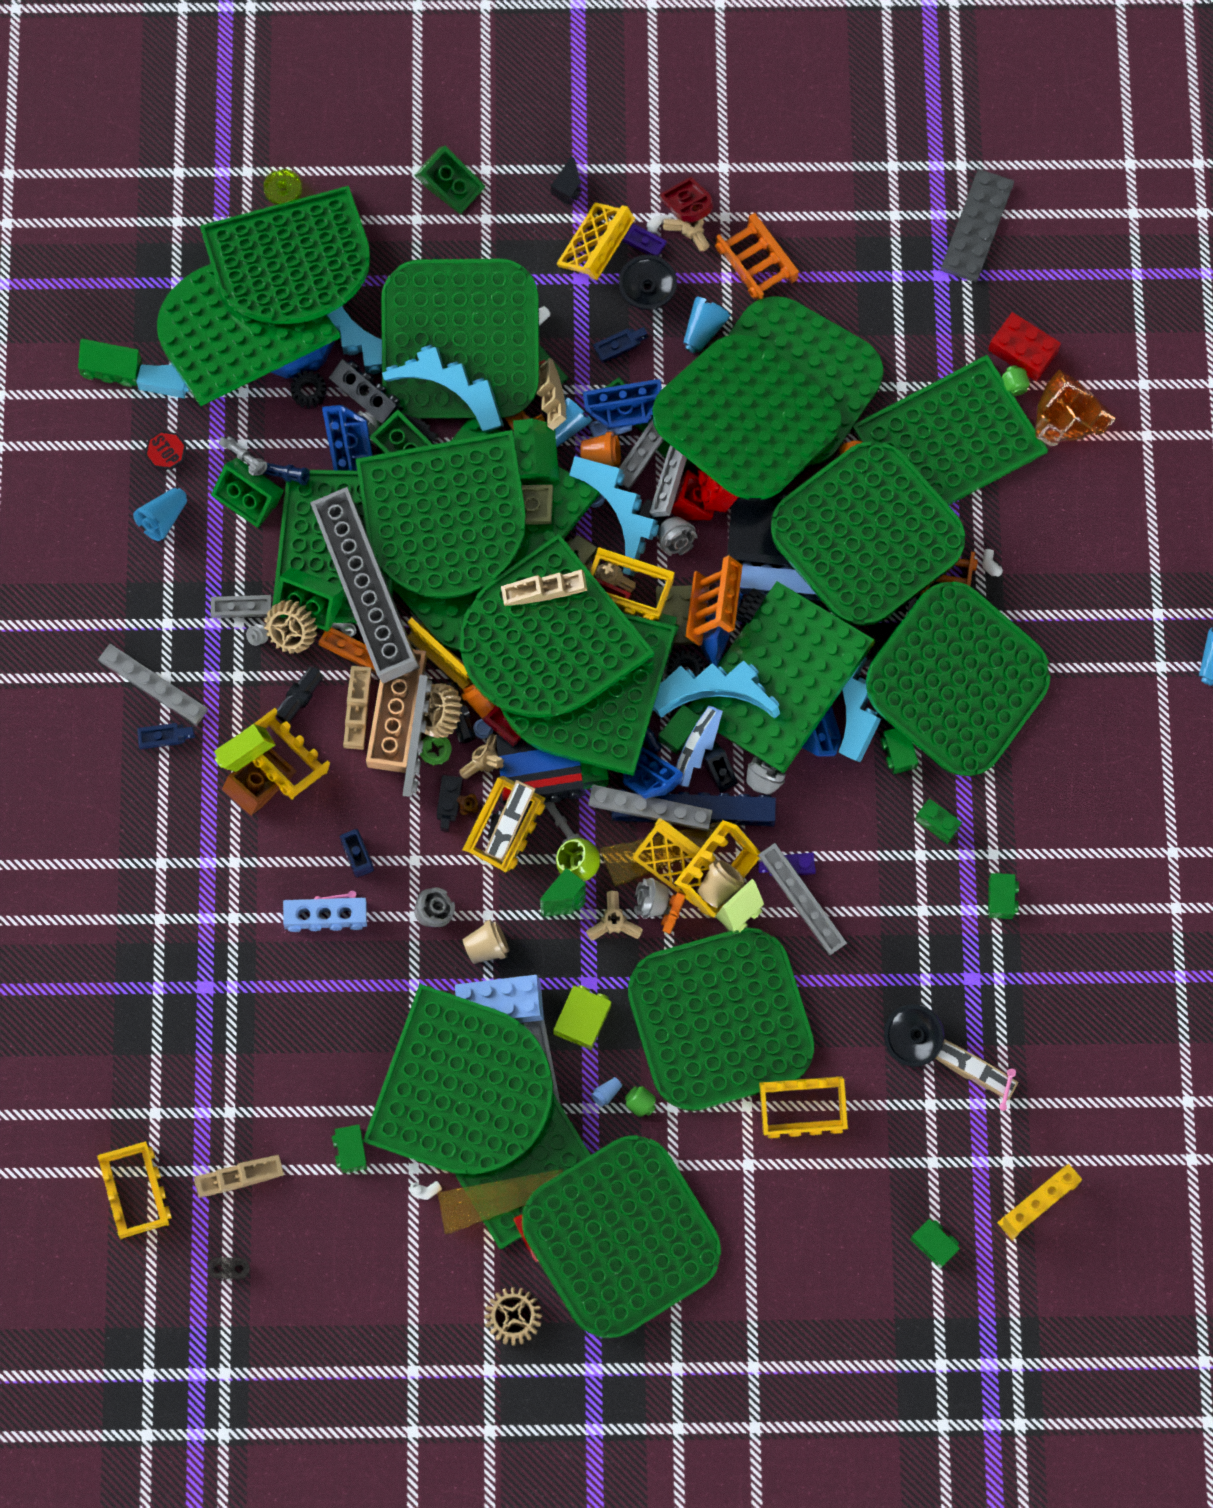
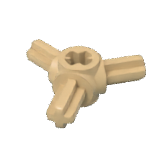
M664 219V230L681 231V234H684L689 239H693L699 251H706L709 248V243L703 235V219L694 222H685L680 219Z
M609 562L598 565L594 577L614 586H619L628 592H632L636 587L634 581L623 576L620 567ZM592 563L585 565L589 572L593 565Z
M490 734L486 744L478 747L473 752L472 761L459 770L460 775L464 779H468L479 770L481 772H490L494 768H503L504 765L502 763L504 760L498 757L496 751V735Z
M608 891L606 893L607 910L604 911V916L600 918L601 922L586 931L588 938L593 941L606 932L611 934L612 932L620 933L622 931L638 939L643 929L627 921V917L623 915V910L619 909L618 891ZM612 917L616 918V924H612Z

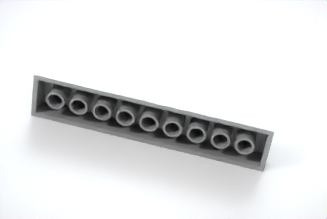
M348 487L310 502L377 676L382 683H385L419 669L420 666Z

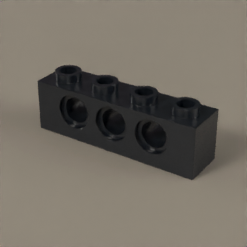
M342 359L330 375L329 379L382 424L397 410L402 413L405 409L399 404L401 402L399 398L393 394L389 395L386 393L387 388L380 383L376 384L373 382L374 378L369 373L360 371V366L353 360L348 362ZM383 399V404L379 406L380 401Z

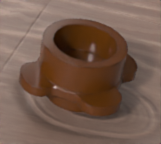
M475 794L460 795L457 798V802L460 804V814L466 815L469 812H478L479 807Z

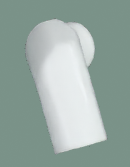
M672 215L654 216L647 222V231L653 234L657 233V227L663 225L664 219H672Z
M985 549L983 569L991 576H1000L1003 569L993 561L994 551Z
M333 623L331 626L334 629H340L350 637L356 634V627L352 623Z
M437 1181L428 1187L419 1185V1183H413L410 1186L411 1195L423 1200L431 1198L442 1190Z

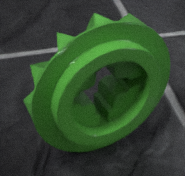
M426 736L422 740L424 745L420 756L425 763L432 764L433 766L437 764L442 765L443 762L449 759L452 748L450 741L446 737L434 738L433 736ZM432 743L437 748H441L438 757L434 752H430L432 750Z

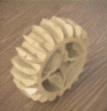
M292 600L287 602L281 601L275 604L268 611L267 617L264 620L267 623L264 629L268 630L266 636H271L272 638L270 643L275 642L276 648L282 647L283 652L289 651L290 654L294 652L300 653L308 649L315 640L314 638L317 635L315 630L318 626L313 624L316 618H311L312 611L307 612L305 610L306 605L300 607L299 601L294 604ZM285 614V615H289V616H288V618H287V617L282 618V617H280V615ZM293 636H295V637L300 636V637H302V638H301V639H293Z
M443 683L432 684L431 693L427 692L426 700L429 701L428 713L424 712L423 721H426L425 734L434 738L448 737L449 734H453V729L457 728V722L461 721L459 719L460 714H462L460 708L463 706L460 704L461 697L458 696V691L450 685Z
M511 1287V1294H508L505 1288L503 1289L504 1296L501 1297L497 1292L495 1296L498 1300L495 1301L492 1298L489 1300L494 1305L493 1307L486 1306V1310L491 1312V1314L484 1315L485 1319H491V1321L486 1323V1327L493 1326L494 1328L489 1333L493 1335L497 1332L498 1334L495 1338L497 1341L503 1336V1344L505 1345L508 1343V1339H511L512 1346H515V1339L518 1338L520 1344H524L522 1337L525 1336L528 1340H531L529 1332L537 1334V1330L533 1326H541V1323L535 1320L542 1318V1314L535 1313L541 1307L540 1305L533 1306L537 1302L536 1298L528 1300L531 1296L530 1292L522 1296V1288L519 1289L518 1294H515V1288ZM508 1300L520 1301L512 1308L502 1305ZM525 1305L528 1306L531 1312L529 1323L521 1316ZM497 1309L506 1317L501 1328L495 1319ZM518 1310L517 1317H519V1320L513 1319L509 1322L510 1316L508 1313L514 1314ZM513 1325L525 1328L518 1333L507 1332Z

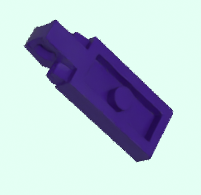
M635 224L631 225L622 239L624 243L643 253L658 257L667 244L666 240Z
M813 852L784 855L798 876L816 873ZM758 862L759 873L769 872L763 862Z

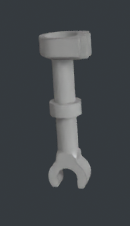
M221 436L219 445L232 450L241 461H246L249 464L248 468L251 475L259 476L266 471L267 463L264 460L253 458L250 452L239 447L232 437L228 436L226 439Z
M543 803L546 805L545 809L554 818L555 825L560 827L567 837L562 841L563 843L572 838H581L579 834L572 832L567 824V819L559 813L554 803Z

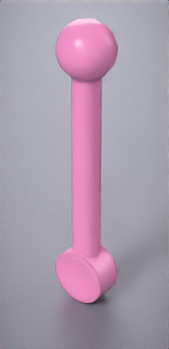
M350 891L348 894L322 898L316 896L314 899L356 898V892Z
M1015 1069L1007 1070L1008 1080L1002 1103L999 1105L1001 1111L1007 1109L1006 1102L1012 1078L1016 1075Z

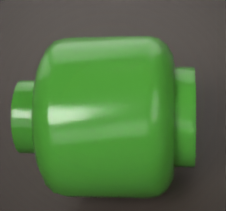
M1017 365L1008 367L1007 371L1002 375L1006 390L1011 391L1013 396L1026 393L1027 388L1030 386L1027 371L1024 368H1018Z
M643 1086L633 1087L625 1097V1100H627L626 1107L637 1117H642L645 1114L650 1116L656 1109L654 1105L656 1097Z

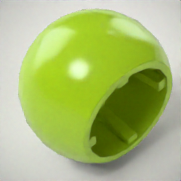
M572 838L564 842L558 849L556 866L560 874L567 868L581 880L587 881L599 869L600 854L597 847L591 841L584 838Z

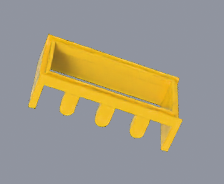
M598 547L590 570L593 576L596 574L600 560H604L613 565L622 566L634 572H640L652 578L666 581L657 608L607 593L623 613L659 622L674 581L675 572Z
M274 708L254 724L264 728L269 726L313 772L294 786L263 754L252 762L266 773L270 781H274L279 786L284 795H288L293 800L295 796L318 778L327 774L330 762L327 760L324 764H321L317 760L318 752L315 749L309 752L303 746L304 738L301 735L295 738L289 732L290 724L287 721L281 724L276 719L278 710Z
M501 776L497 778L462 850L479 857L506 873L516 867L519 861L516 857L519 851L522 852L528 842L525 839L528 833L531 834L537 824L534 821L537 815L540 816L544 811L546 805L543 803L546 798L535 792L533 793L530 800L532 804L504 861L502 862L491 857L475 846L504 787L511 791L514 787V781Z
M722 820L674 882L700 909L701 913L713 918L724 904L719 908L711 906L688 884L694 877L700 879L703 876V872L700 869L706 861L709 863L715 861L716 857L712 853L718 845L725 847L728 844V841L725 839L728 833L743 849L731 864L743 878L759 860L758 854L761 853L737 825Z
M842 1076L759 1083L763 1134L768 1135V1138H779L780 1134L788 1133L789 1137L801 1136V1132H809L810 1135H820L822 1131L830 1130V1133L836 1134L843 1133V1129H848L845 1082ZM838 1087L840 1120L768 1125L765 1092Z
M145 1141L97 1155L120 1240L131 1235L169 1225L168 1219L172 1217L169 1206L164 1207L162 1199H165L166 1195L163 1186L159 1187L157 1179L161 1177L158 1166L153 1167L151 1159H154L155 1155L152 1146L148 1147ZM142 1152L160 1220L127 1229L109 1162Z
M1068 1163L997 1223L1013 1241L1025 1227L1067 1192L1073 1191L1082 1181V1178Z

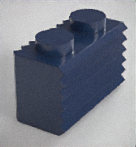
M355 829L342 834L340 841L354 876L358 878L373 872L374 867L359 830Z

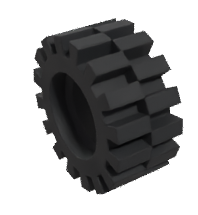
M305 370L302 375L299 372L297 374L298 377L294 376L293 382L290 384L292 398L302 408L307 406V409H311L310 406L312 405L316 408L317 403L321 405L323 403L322 399L325 400L327 390L324 378L320 377V374L317 372L314 374L312 370H310V373H307V370ZM305 384H313L316 387V391L314 394L307 396L301 392V388Z
M753 588L736 614V620L744 625L750 623L766 595Z
M681 651L679 655L676 653L674 657L670 658L667 674L670 676L680 665L689 664L693 668V674L697 677L704 671V666L701 663V658H697V654L694 653L692 655L691 651L687 653Z

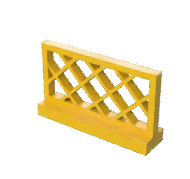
M595 202L558 260L557 265L561 268L588 274L591 279L598 280L636 218L626 206L616 208ZM598 210L603 211V214L594 217ZM616 214L613 220L609 221L608 217ZM604 219L606 220L605 224L597 227L596 223ZM594 226V229L585 233L587 227ZM607 229L602 236L599 235V232ZM596 234V239L587 242V238ZM584 240L583 245L575 248L578 242ZM597 244L595 249L590 252L589 248ZM584 250L587 251V254L578 258V253ZM574 256L575 260L566 263L569 257ZM587 260V262L585 263V265H584L583 267L580 266V263H581V262Z
M411 618L408 621L412 631L408 636L409 641L419 650L426 651L427 658L453 682H457L461 689L472 683L463 662L451 650L443 647L435 640L421 623L418 624Z
M659 818L654 828L631 858L674 891L684 893L680 890L681 888L673 885L672 875L681 874L685 870L684 859L694 858L701 848L666 821ZM658 831L664 837V844L653 846L652 838ZM665 847L666 859L655 860L654 849ZM668 847H679L680 857L669 858ZM651 849L652 861L643 862L638 858L643 850ZM681 859L682 871L671 872L670 861ZM706 861L703 865L704 868L700 870H710L709 866L711 863ZM667 862L668 873L659 874L656 871V863ZM647 864H653V869ZM701 878L698 879V883L688 885L691 887H700L702 884ZM686 895V898H685V899L688 900L691 904H693V905L696 907V905H695V904L691 901V899Z

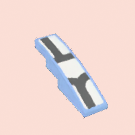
M708 706L696 723L678 759L676 768L683 773L682 781L679 784L681 786H689L693 767L701 768L705 749H713L722 711L713 706Z

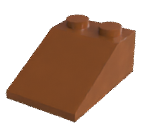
M272 748L263 753L288 780L296 773V770ZM250 762L237 772L233 771L228 775L222 790L252 816L280 788L274 781L272 782L267 778L266 773L260 767L258 768L253 762Z

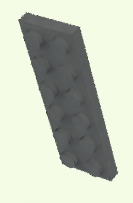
M978 169L940 271L977 283L1013 188L1014 180Z

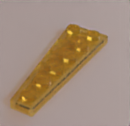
M721 822L710 824L708 831L692 828L680 830L679 832L702 848ZM657 835L652 838L653 846L664 844L663 835ZM645 839L600 848V853L615 887L651 873L631 858ZM665 847L654 849L655 860L666 859ZM668 847L669 858L680 857L679 847ZM651 849L643 850L638 858L643 862L652 861ZM681 859L670 861V865L681 861ZM667 862L656 863V870L666 867ZM647 864L653 869V864Z
M554 1170L438 1192L445 1235L475 1223L483 1222L497 1215L510 1212L516 1208L524 1207L529 1196L538 1187L561 1174L563 1170Z

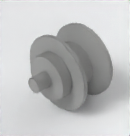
M257 624L248 628L246 637L250 644L257 646L268 640V636H266L268 630L264 629V625Z

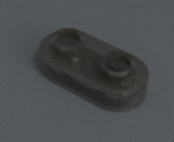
M216 1257L209 1261L207 1271L216 1280H242L249 1275L250 1265L247 1260L240 1257ZM222 1266V1271L219 1273L215 1272V1267ZM238 1266H243L244 1268L241 1273L236 1272Z

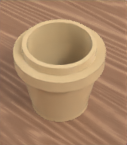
M715 860L710 864V870L698 889L700 896L715 908H719L745 886L743 876L733 866L723 860Z
M491 919L485 921L483 926L463 939L464 947L473 964L497 958L502 960L507 957V952H509L507 941L500 926Z

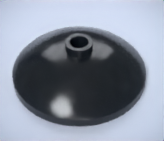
M641 255L635 257L624 265L619 275L621 295L626 302L638 309H658L666 305L676 292V273L666 260L658 256ZM649 286L651 289L646 290L644 287Z
M910 1004L898 1008L890 1015L884 1029V1040L889 1053L895 1060L906 1066L918 1067L932 1062L939 1055L944 1044V1029L940 1019L932 1010L923 1005ZM917 1031L921 1032L920 1038L917 1037Z

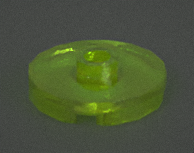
M275 170L265 178L263 183L264 194L275 205L291 202L300 197L302 183L299 176L291 170Z

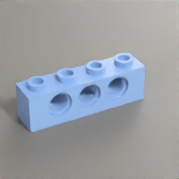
M366 898L283 900V924L285 929H288L290 932H299L301 929L307 928L310 931H320L321 928H330V930L338 931L342 930V927L360 930L363 927H367ZM327 911L331 913V916L328 919L320 918V915L323 912ZM344 911H349L352 913L351 916L347 919H343L340 917L341 913ZM303 912L310 914L307 920L299 918Z

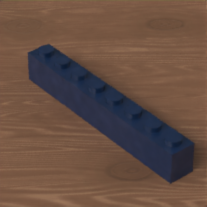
M678 792V794L667 793L666 795L653 797L713 810L710 821L711 825H719L722 820L741 826L774 827L776 798L771 797V795L763 794L759 795V797H751L749 794L731 796L728 793H720L718 796H714L706 792L698 793V795H690L689 792ZM612 811V821L657 822L652 819Z

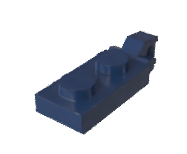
M644 327L636 331L625 329L595 343L593 348L601 363H605L641 345V341L648 338L647 332Z
M172 723L137 728L140 750L179 745L180 743H185V739L195 738L194 728H183V724Z

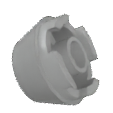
M681 517L667 519L660 525L658 530L660 548L669 556L675 553H679V555L685 554L693 548L692 542L697 538L695 527Z
M754 757L752 762L748 764L746 782L754 791L771 795L785 782L786 774H782L770 765L762 762V760Z
M643 878V882L638 883L635 897H638V906L634 907L635 914L641 915L643 918L663 915L669 904L668 887L653 878Z
M429 888L423 890L418 895L414 914L421 925L425 927H442L450 922L455 912V904L451 902L445 890Z

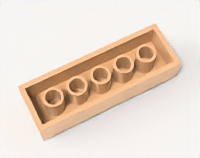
M413 649L420 666L419 669L385 683H382L380 680L366 759L368 768L406 773L419 676L424 675L426 651Z

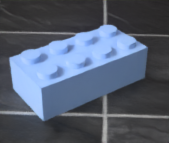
M537 975L455 985L456 996L503 1012L520 1023L544 1020L541 981Z

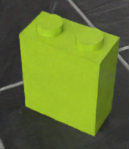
M253 724L214 751L217 756L215 761L221 768L237 772L276 744L266 728Z
M573 985L555 1025L554 1035L592 1050L611 1008L609 997L601 993L595 995L585 986L579 985L576 987Z

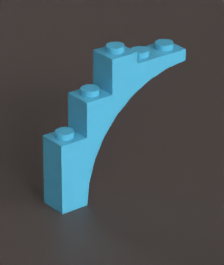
M342 306L327 314L339 333H341L343 354L356 355L359 352H363L365 372L379 374L382 371V339L371 335L359 327Z
M432 345L421 348V352L417 353L419 361L411 359L406 361L404 366L398 367L393 365L387 367L386 372H382L383 378L387 382L404 378H419L442 384L457 393L469 405L477 417L483 432L486 433L504 427L490 381H484V378L472 381L473 385H470L465 366L462 363L453 362L447 364V368H445L439 348Z
M141 364L137 378L139 390L185 398L186 392L190 391L172 364L160 366Z
M574 456L569 476L591 485L608 500L622 526L625 540V556L639 560L640 554H643L645 551V538L653 540V536L656 537L658 533V521L636 515V511L640 510L642 504L641 495L619 489V485L622 486L624 482V470ZM623 568L624 574L634 576L635 573H638L631 569Z
M866 657L842 689L846 704V727L838 753L857 762H861L881 721L880 718L876 717L877 712L866 708L864 711L869 701L866 680L861 677L857 680L867 660Z
M743 660L728 675L720 666L717 668L713 663L697 677L691 670H685L680 666L660 684L653 710L662 718L673 709L687 702L706 697L720 696L750 702L766 711L775 719L780 714L778 708L780 704L773 696L769 698L765 694V688L759 683L758 670L752 664L748 665Z

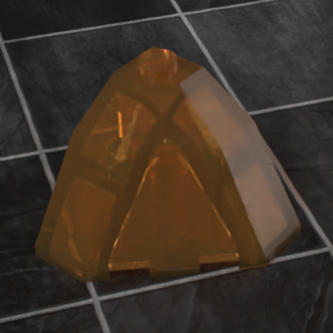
M1058 370L1047 383L1039 401L1035 437L1049 446L1058 445V442L1065 440L1075 441L1085 438L1086 435L1105 433L1116 420V417L1088 389L1068 374Z

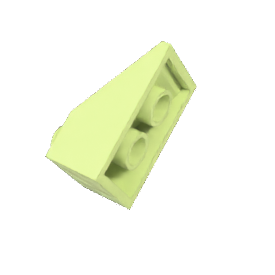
M751 879L722 906L716 915V918L728 931H733L734 933L738 930L741 932L748 926L746 921L751 917L753 919L757 918L763 912L760 908H762L764 902L755 881Z

